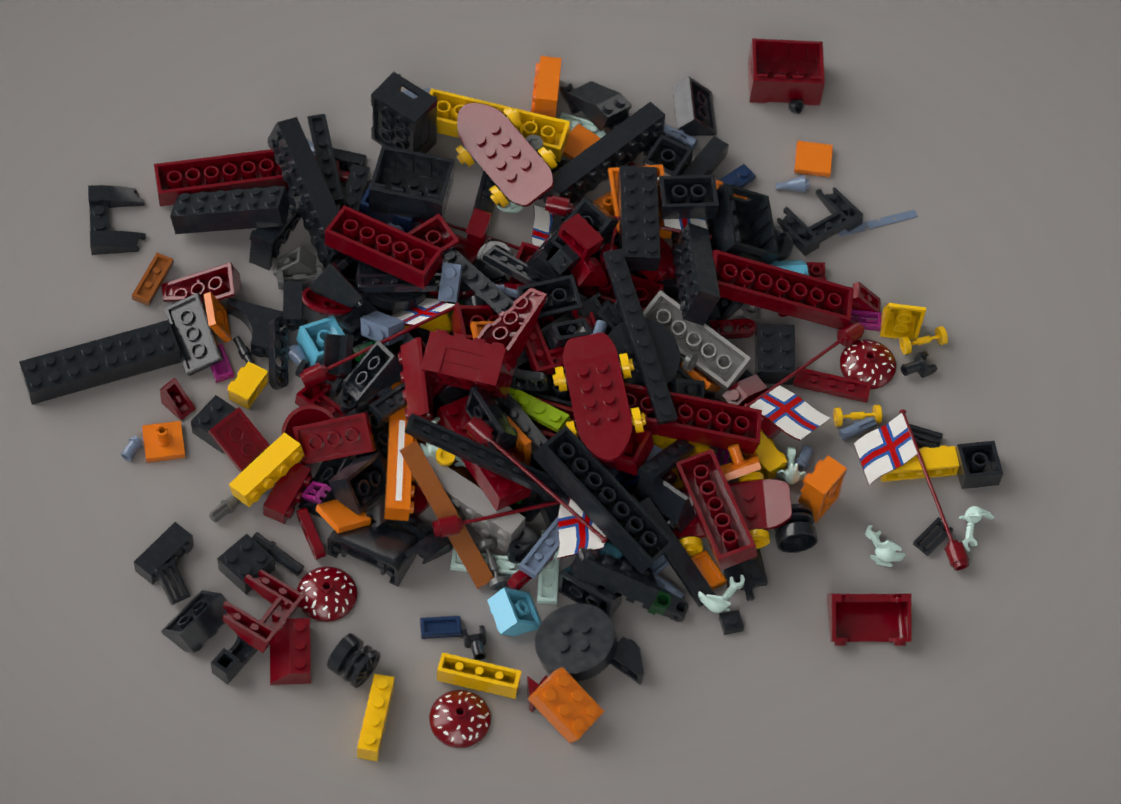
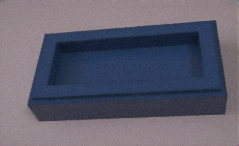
M460 616L420 618L421 639L461 637Z

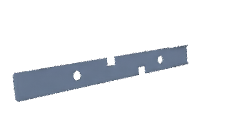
M910 210L880 218L881 221L875 219L863 222L862 225L856 227V230L853 229L848 232L844 229L838 234L841 237L865 231V227L872 229L915 218L918 215L915 210Z

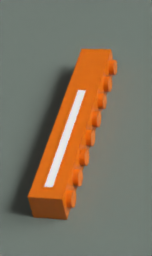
M402 382L393 384L391 390L402 384ZM407 406L389 417L384 519L408 521L409 513L413 514L414 502L411 501V497H414L415 485H411V481H414L415 477L399 451L417 441V438L404 433L408 422L405 418Z

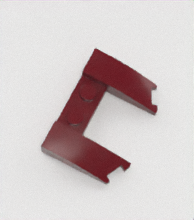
M578 310L571 311L573 320L585 318L593 333L596 323L593 312L589 313V317L578 316ZM536 320L524 348L532 371L551 375L554 373L555 367L563 366L564 368L563 352L565 346L548 350Z
M331 374L327 375L328 380L332 382L338 378V376ZM341 374L339 377L345 379L346 374ZM320 383L312 388L310 386L304 387L296 393L295 404L299 407L317 405L327 409L335 418L345 415L340 411V406L328 398L332 387L328 383ZM376 395L369 402L378 400L379 396Z
M260 570L258 573L260 577L254 579L248 574L245 576L244 581L261 597L271 603V607L259 621L228 601H225L223 608L227 610V614L223 615L222 620L249 645L264 653L281 627L299 608L305 595L267 572Z

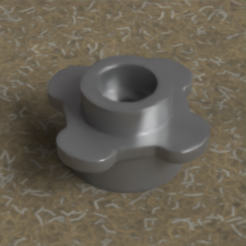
M748 304L742 305L743 319L759 320L761 318L759 307Z

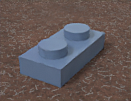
M443 262L438 294L439 301L458 302L463 265Z

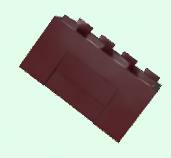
M752 38L748 58L749 103H789L792 99H799L803 101L804 105L820 106L825 85L823 42Z
M436 329V332H430L420 369L432 382L471 390V387L476 386L488 390L491 396L507 399L517 361L508 349L504 347L505 344L497 342L487 344L485 343L486 340L475 337L473 340L466 339V335L455 333V336L448 335V331Z

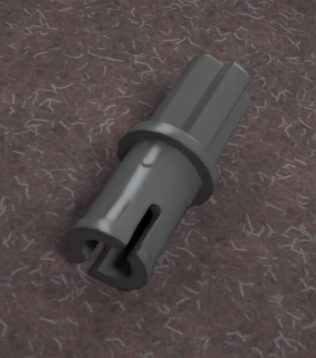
M233 495L226 500H222L221 504L210 512V519L213 522H218L227 513L231 514L241 501Z

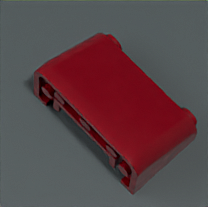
M827 594L830 642H834V646H847L846 642H894V646H906V642H912L911 594Z

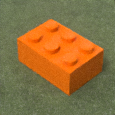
M540 56V63H536L535 68L536 74L534 77L531 112L556 118L562 58Z
M829 455L824 460L818 461L812 474L808 473L803 480L805 484L800 491L802 494L798 499L799 504L811 507L815 523L821 519L838 499L847 471L845 466Z
M563 667L553 671L528 698L569 743L578 740L604 712Z

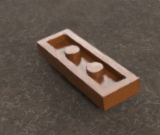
M156 252L134 290L132 300L149 306L173 266L174 259Z

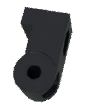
M526 526L522 530L521 537L509 543L508 560L515 564L521 563L542 536Z

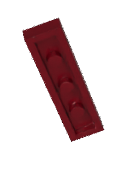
M803 369L795 375L793 386L867 403L871 383Z

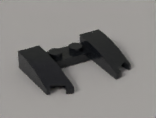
M88 185L90 248L92 255L139 252L140 248L136 245L139 239L145 241L146 233L109 230V208L144 206V200L138 199L135 188Z
M833 187V194L824 195L822 189L816 190V195L832 215L808 227L788 207L783 209V213L786 214L784 219L777 218V223L784 231L789 233L793 244L804 256L817 250L819 243L846 229L849 232L863 224V213L835 187Z
M385 501L366 514L367 517L374 518L375 523L371 526L374 531L397 522L408 532L415 535L420 541L408 549L405 555L411 558L413 554L417 553L421 558H424L422 564H426L451 552L453 548L448 537H436L433 527L423 522L415 513H409L408 521L384 519Z

